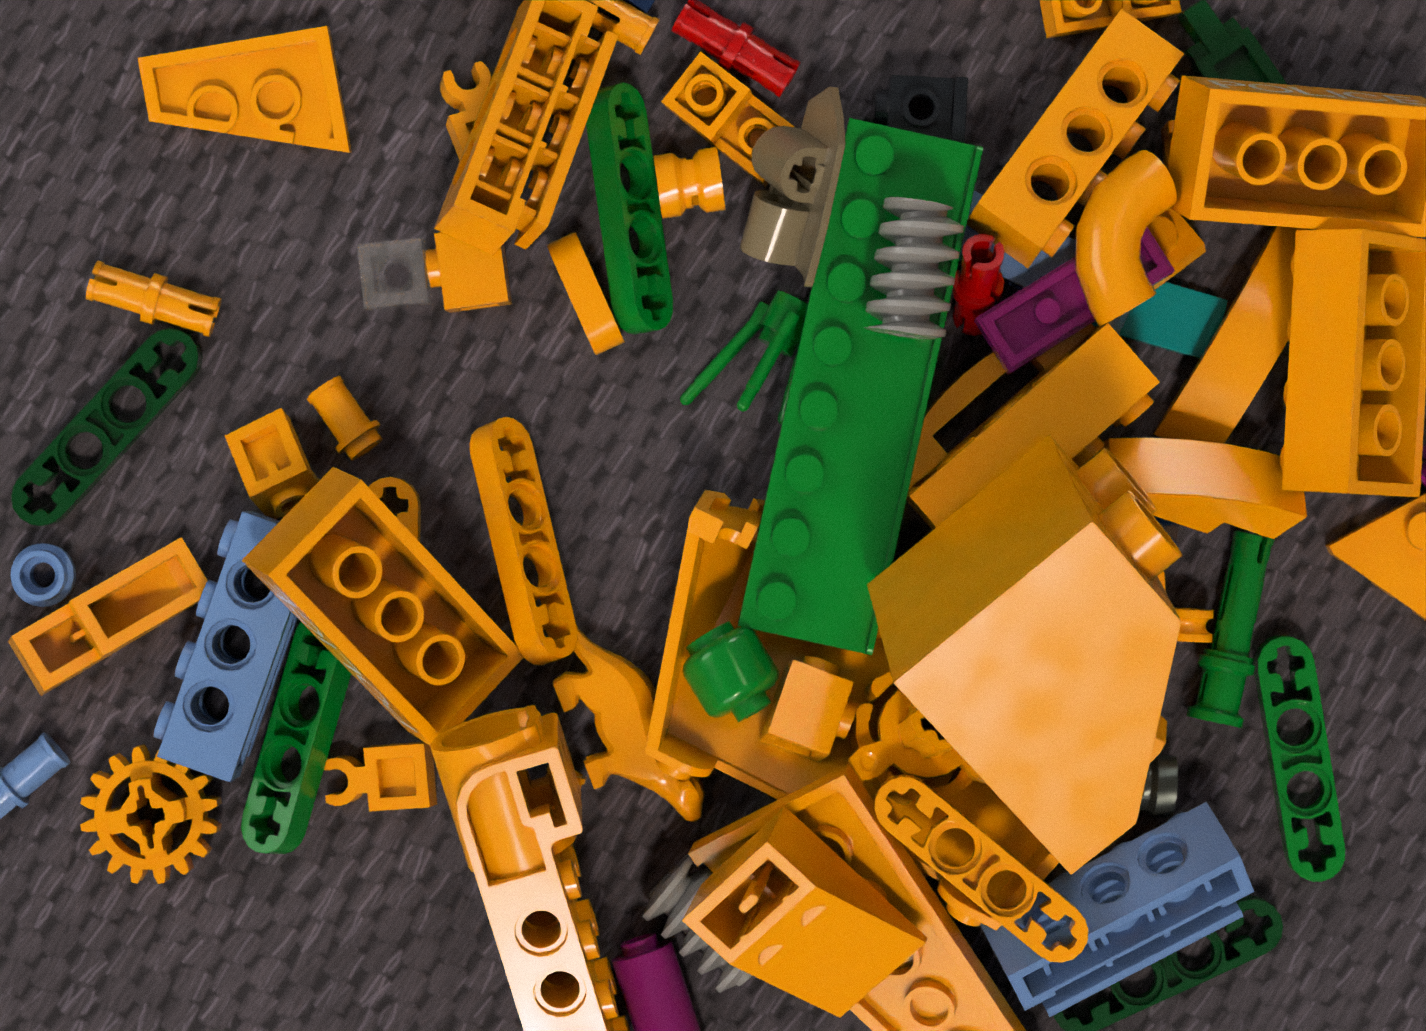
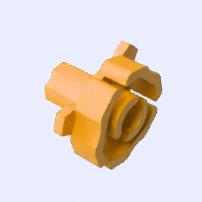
M889 671L875 678L866 686L864 694L869 703H863L857 707L850 728V746L853 754L847 759L861 782L870 780L872 786L878 791L882 783L894 776L889 769L892 765L905 775H912L921 779L942 777L956 768L947 784L932 787L945 800L967 788L973 780L986 784L939 732L937 735L935 730L924 731L921 720L926 718L900 690H897L883 705L877 722L878 742H874L869 733L868 726L873 705L870 702L877 699L887 688L896 685L893 683L891 672ZM912 788L905 794H900L893 790L887 797L894 800L897 804L904 805L916 799L919 793Z

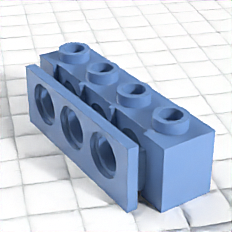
M242 511L239 522L230 519L223 531L217 551L218 556L226 558L218 582L208 580L203 589L196 610V616L204 619L196 643L188 640L181 652L175 670V677L183 679L175 704L166 701L158 717L153 735L154 738L162 740L157 757L227 782H232L240 777L246 758L251 754L298 620L271 590L264 599L254 597L247 590L245 579L249 568L241 560L280 522V520L254 511ZM232 625L240 627L249 636L250 651L244 659L232 656L226 649L224 642L225 634ZM209 686L220 689L228 698L229 709L224 719L210 715L205 708L204 694Z
M1205 802L1188 812L1174 815L1163 825L1132 841L1115 846L1109 853L1082 866L1072 875L1069 872H1065L1049 883L1052 888L1071 902L1086 920L1089 930L1088 941L1083 951L1073 960L1063 963L1050 962L1040 957L1004 926H1000L997 930L982 923L980 926L1024 1010L1026 1011L1042 1002L1049 1017L1244 917L1236 901L1253 893L1254 889L1240 854L1208 803ZM1041 891L1038 892L1031 909L1014 922L1020 927L1026 928L1031 916L1043 926L1047 933L1043 941L1044 945L1051 947L1053 943L1060 941L1067 946L1074 939L1068 929L1073 919L1067 915H1064L1059 921L1051 919L1039 907L1049 897Z

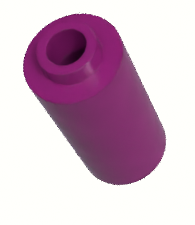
M652 932L622 942L620 944L622 954L611 961L634 1031H701L672 940L659 941L656 932Z

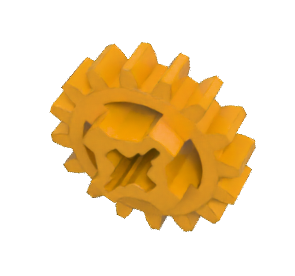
M145 744L133 748V763L131 764L120 753L109 758L113 775L103 771L93 773L90 779L100 789L99 794H88L82 797L80 804L94 810V817L80 824L81 831L85 832L97 831L100 840L95 842L89 849L92 856L106 850L113 856L108 864V872L113 874L124 865H128L131 867V882L138 884L144 879L148 870H152L157 883L161 884L170 879V865L172 864L183 875L194 869L189 855L190 852L201 857H205L210 853L212 847L202 836L203 834L217 833L221 830L222 823L209 818L208 811L222 804V799L219 796H205L203 788L210 783L213 776L202 774L195 778L190 772V768L157 757L158 751L155 758H150ZM161 774L175 780L184 789L186 794L178 796L162 785ZM130 777L131 782L128 783L129 797L122 806L111 809L113 797L117 789ZM147 798H149L152 808H163L165 818L155 823L154 830L150 820H140L137 814L138 809L147 805ZM192 819L191 828L186 839L173 851L171 833L178 823ZM124 833L136 841L140 846L141 853L129 848L117 834Z

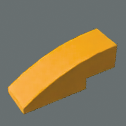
M1109 438L1103 442L1105 445L1101 451L1107 448L1122 463L1151 499L1157 509L1152 514L1153 516L1206 534L1221 524L1227 523L1271 539H1275L1307 517L1304 491L1282 490L1283 472L1280 466L1279 455L1231 444L1190 439Z
M181 537L12 635L8 643L38 693L42 696L198 603L208 580Z

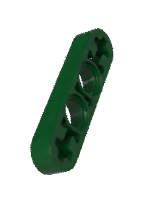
M176 329L159 330L137 349L18 478L12 489L11 501L13 509L20 519L28 524L37 526L56 524L77 506L196 377L201 369L203 356L200 345L193 336ZM182 342L186 349L182 353L181 358L187 366L182 372L170 368L159 377L156 382L167 387L166 392L159 398L151 383L135 376L134 371L142 364L145 372L151 374L163 360V357L157 351L159 346L164 343L175 347ZM131 385L142 391L147 404L146 410L140 419L135 422L126 423L115 415L112 402L118 390ZM89 432L99 438L103 446L102 459L91 469H81L74 464L70 457V444L80 433ZM55 458L63 472L80 480V484L73 490L69 482H62L51 496L53 502L57 504L54 511L51 512L44 508L33 512L29 505L32 503L34 496L28 489L33 483L38 486H46L59 474L57 471L48 468V464Z
M1251 895L1245 896L1236 901L1242 913L1251 909L1258 917L1268 916L1269 922L1261 927L1263 938L1259 941L1254 942L1247 934L1239 935L1229 940V943L1236 949V952L1225 957L1223 942L1217 933L1213 932L1205 936L1210 941L1212 951L1210 959L1202 967L1190 969L1182 966L1178 961L1176 951L1150 965L1153 968L1154 981L1150 989L1140 995L1128 994L1121 989L1118 981L1109 986V988L1121 1005L1110 1010L1109 1002L1104 997L1088 1006L1091 1016L1086 1020L1080 1021L1074 1013L1063 1015V1011L1053 1015V1017L1065 1031H1098L1267 954L1277 946L1282 938L1283 923L1281 915L1272 904L1263 898ZM1242 917L1222 927L1223 930L1228 933L1241 927L1244 924V918Z

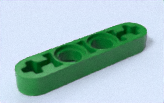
M623 82L599 88L586 123L612 310L620 328L629 334L635 335L661 330L669 324L673 314V296L647 112L644 100L638 90L631 84ZM621 163L624 164L630 176L628 192L623 187L620 178ZM630 226L637 233L639 240L637 255L634 254L629 242Z
M302 622L299 623L294 634L242 815L241 831L243 839L249 848L258 853L287 854L294 851L301 844L306 834L351 677V673L326 647L320 645V641ZM310 666H314L315 669L326 670L325 677L309 675ZM313 686L319 696V708L310 720H305L299 711V698L307 687ZM294 747L300 753L302 764L298 776L289 782L282 774L281 762L285 752L289 748ZM274 791L291 793L289 801H285L283 797H274ZM270 816H273V820L280 824L278 835H274V830L267 827V821Z
M1276 635L1266 639L1257 648L1253 665L1255 666L1254 675L1283 852L1288 866L1298 876L1312 882H1323L1333 878L1341 870L1345 861V843L1315 660L1311 650L1303 641L1291 636ZM1285 646L1286 652L1289 655L1299 656L1300 667L1290 670L1292 689L1298 691L1306 687L1307 698H1285L1272 704L1271 692L1284 693L1280 674L1269 672L1267 662L1277 659V648ZM1301 709L1308 715L1311 722L1310 732L1302 742L1295 745L1286 744L1278 736L1277 721L1285 711ZM1302 771H1310L1318 777L1321 784V793L1312 805L1297 807L1288 798L1287 785L1295 774ZM1327 813L1328 823H1314L1318 841L1322 844L1330 845L1331 854L1322 856L1320 861L1321 867L1313 869L1309 861L1299 859L1298 851L1307 848L1309 844L1307 828L1299 825L1292 829L1291 819L1293 817L1313 819Z

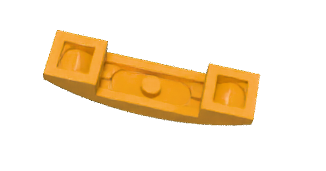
M1274 227L1250 268L1249 276L1191 375L1183 382L1153 433L1159 438L1190 439L1223 444L1226 442L1288 341L1287 324L1291 316L1293 288L1290 263L1295 250L1296 230H1308L1307 228Z
M1090 324L1031 362L1040 372L1047 371L1090 334L1095 327ZM994 352L985 356L962 373L939 395L925 412L909 489L949 456L932 435L1006 372Z

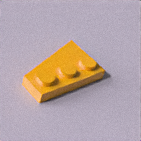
M329 26L138 58L149 122L352 153Z

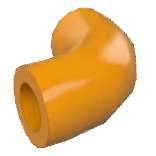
M1147 150L1138 151L1126 158L1094 187L1076 227L1075 271L1089 310L1099 326L1123 315L1156 294L1147 278L1140 259L1141 238L1150 222L1175 205L1177 192L1174 181L1163 162Z

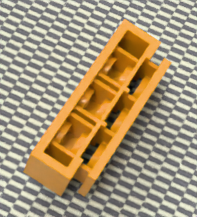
M524 0L518 7L434 229L494 255L515 232V229H518L519 233L514 245L526 250L548 227L619 36L607 30L598 41L587 37L598 6L586 0ZM573 59L575 63L569 77L574 80L568 90V87L563 85V82ZM552 114L555 116L549 132L553 136L547 146V143L543 142L542 138ZM530 170H533L534 173L528 188L532 189V193L525 204L526 200L520 197Z

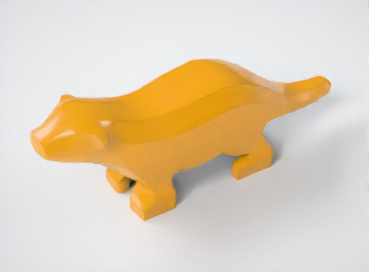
M577 626L578 640L574 652L588 671L583 673L566 671L553 680V686L564 713L573 710L579 703V699L594 713L597 733L607 749L604 752L587 756L586 760H584V765L594 790L605 786L610 775H619L660 795L686 821L694 822L699 820L702 815L705 796L703 783L700 778L691 776L689 780H680L671 777L657 766L656 759L645 754L656 690L651 680L641 669L624 657L592 642Z

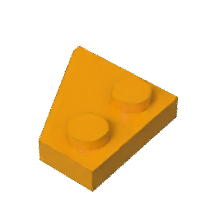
M1425 491L1420 494V497H1414L1325 546L1333 557L1347 564L1371 581L1376 587L1400 601L1426 621Z

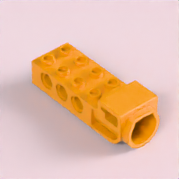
M531 705L486 714L446 730L434 738L430 748L467 865L476 877L523 1030L630 1031L626 1016H619L614 997L617 994V988L607 957L596 960V958L600 957L596 936H599V929L589 898L578 901V898L582 897L578 877H581V871L573 843L577 835L583 831L581 788L558 714L550 713L541 716L536 706ZM549 763L556 790L553 788L550 775L531 780L527 768Z

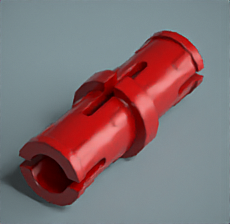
M688 0L671 29V32L674 34H678L687 41L696 44L720 60L718 65L727 72L733 68L758 82L779 98L801 64L797 59L777 50L763 39L754 35V27L746 22L738 25L699 0Z
M987 234L974 235L964 243L961 271L957 269L952 289L956 299L952 319L954 325L958 328L963 323V317L965 318L962 333L975 336L982 334L974 322L975 318L994 307L995 300L999 302L1002 298L1004 279L1000 272V267L1003 263L1005 251L999 241L994 246L992 253L995 237Z

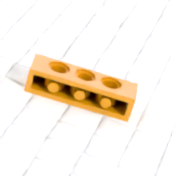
M1121 9L979 200L967 220V225L979 234L995 237L993 244L996 245L1000 241L1005 253L1026 268L1030 267L1041 250L1050 257H1053L1075 227V225L1065 219L1076 202H1079L1084 207L1086 206L1094 187L1107 176L1101 168L1113 153L1124 160L1146 128L1137 123L1136 120L1148 105L1158 112L1181 80L1172 75L1171 72L1184 53ZM1110 85L1120 89L1125 94L1128 103H1117L1111 100L1105 94L1103 86ZM1078 133L1083 135L1091 143L1093 151L1084 152L1076 149L1069 142L1067 134ZM1042 181L1049 184L1055 190L1058 200L1048 201L1040 198L1033 191L1031 182Z

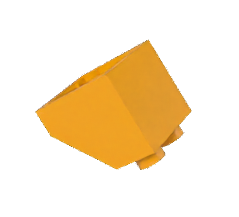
M1049 434L870 581L867 587L893 683L1072 875L1137 822L1181 626V620L1158 575L1181 558L1182 553L1152 515L1157 509L1151 499L1122 463L1107 448H1104L1079 468Z

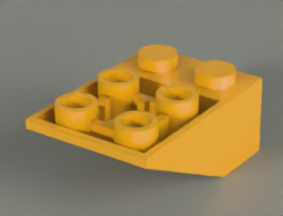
M785 806L700 885L682 919L689 928L730 965L839 1018L922 947L928 939Z

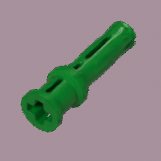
M1234 531L1212 642L1209 649L1204 648L1203 654H1199L1198 664L1203 667L1195 705L1188 707L1186 716L1242 728L1244 718L1239 715L1246 677L1254 675L1255 666L1252 665L1253 659L1248 658L1251 638L1274 539Z

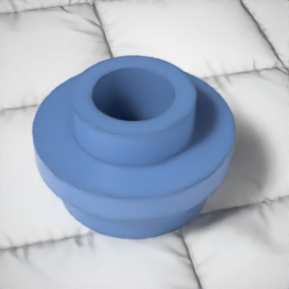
M49 543L34 544L23 549L16 556L11 567L13 589L23 601L33 606L47 607L60 603L71 593L76 580L75 565L69 554L62 548ZM42 562L51 565L55 572V579L48 587L39 586L33 577L35 567Z

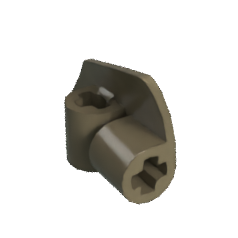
M830 86L808 101L801 128L788 126L773 127L759 137L752 150L754 170L770 184L769 190L755 191L740 249L745 254L761 261L795 266L803 276L804 287H812L846 145L844 115L838 87Z

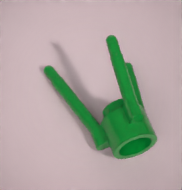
M779 290L770 305L760 301L749 321L680 396L681 404L685 406L691 404L762 328L763 330L758 339L767 345V348L737 402V409L739 411H747L780 353L791 357L796 348L798 351L808 304ZM796 356L793 362V366L784 392L783 402L778 415L777 421L780 425L782 424L784 410L786 406Z

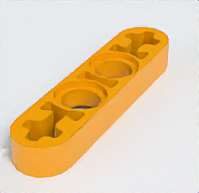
M499 418L477 428L473 432L469 443L470 456L518 651L527 661L534 665L542 666L571 655L576 648L578 640L577 626L531 438L524 426L514 418ZM510 476L512 481L507 483L506 477ZM510 495L519 502L524 515L522 525L513 518L508 504ZM524 557L530 559L535 565L538 573L537 587L531 584L526 577L523 568ZM540 599L542 605L536 606L535 600ZM543 630L547 631L548 637H545Z
M900 774L888 778L880 785L875 795L874 809L881 825L1040 957L1050 962L1058 963L1073 960L1083 951L1088 941L1089 930L1086 920L1080 911L926 783L912 775ZM910 788L916 790L920 795L917 797L915 804L930 819L936 807H939L947 814L946 817L940 819L931 827L924 844L921 845L912 838L913 835L922 830V827L913 819L904 815L896 822L888 816L892 810V804L887 799V796L891 791L895 790L900 794H905ZM952 828L968 832L974 841V852L971 858L964 864L957 866L948 865L943 862L936 853V842L939 836L944 831ZM1004 870L1019 874L1025 883V894L1022 900L1015 906L1008 908L994 904L987 894V886L991 877L997 872ZM1041 891L1049 897L1039 907L1051 919L1059 921L1064 915L1073 919L1068 929L1074 939L1067 946L1060 941H1056L1051 947L1044 945L1043 941L1047 933L1043 926L1031 916L1026 928H1022L1014 922L1031 909L1038 892Z

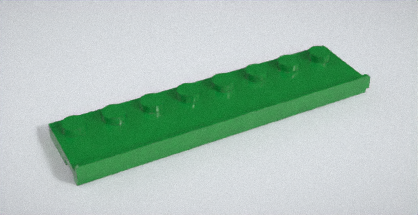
M849 118L845 132L846 145L828 229L814 283L811 287L738 626L872 655L878 632V624L867 584L893 563L942 337L936 339H914L874 332L864 328L882 324V321L865 311L867 302L887 297L870 286L871 277L891 272L890 269L879 264L874 259L877 249L895 246L894 243L879 234V227L881 223L900 220V218L887 212L883 208L886 197H902L938 202L952 207L953 210H948L947 217L963 225V233L943 236L942 243L961 252L983 146L970 145ZM959 259L939 262L938 269L955 278ZM953 285L934 288V295L950 303ZM948 311L930 314L929 321L944 329Z

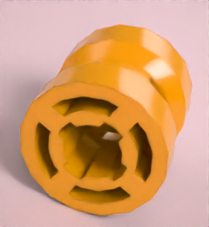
M717 147L698 149L693 155V159L688 160L686 158H679L673 153L654 155L662 219L682 216L686 209H691L695 205H699L706 213L726 210Z

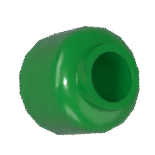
M729 621L705 633L686 647L690 657L686 659L682 672L701 706L709 716L719 718L733 713L739 723L772 703L766 691L773 687L778 680V668L753 629L746 627L734 629Z

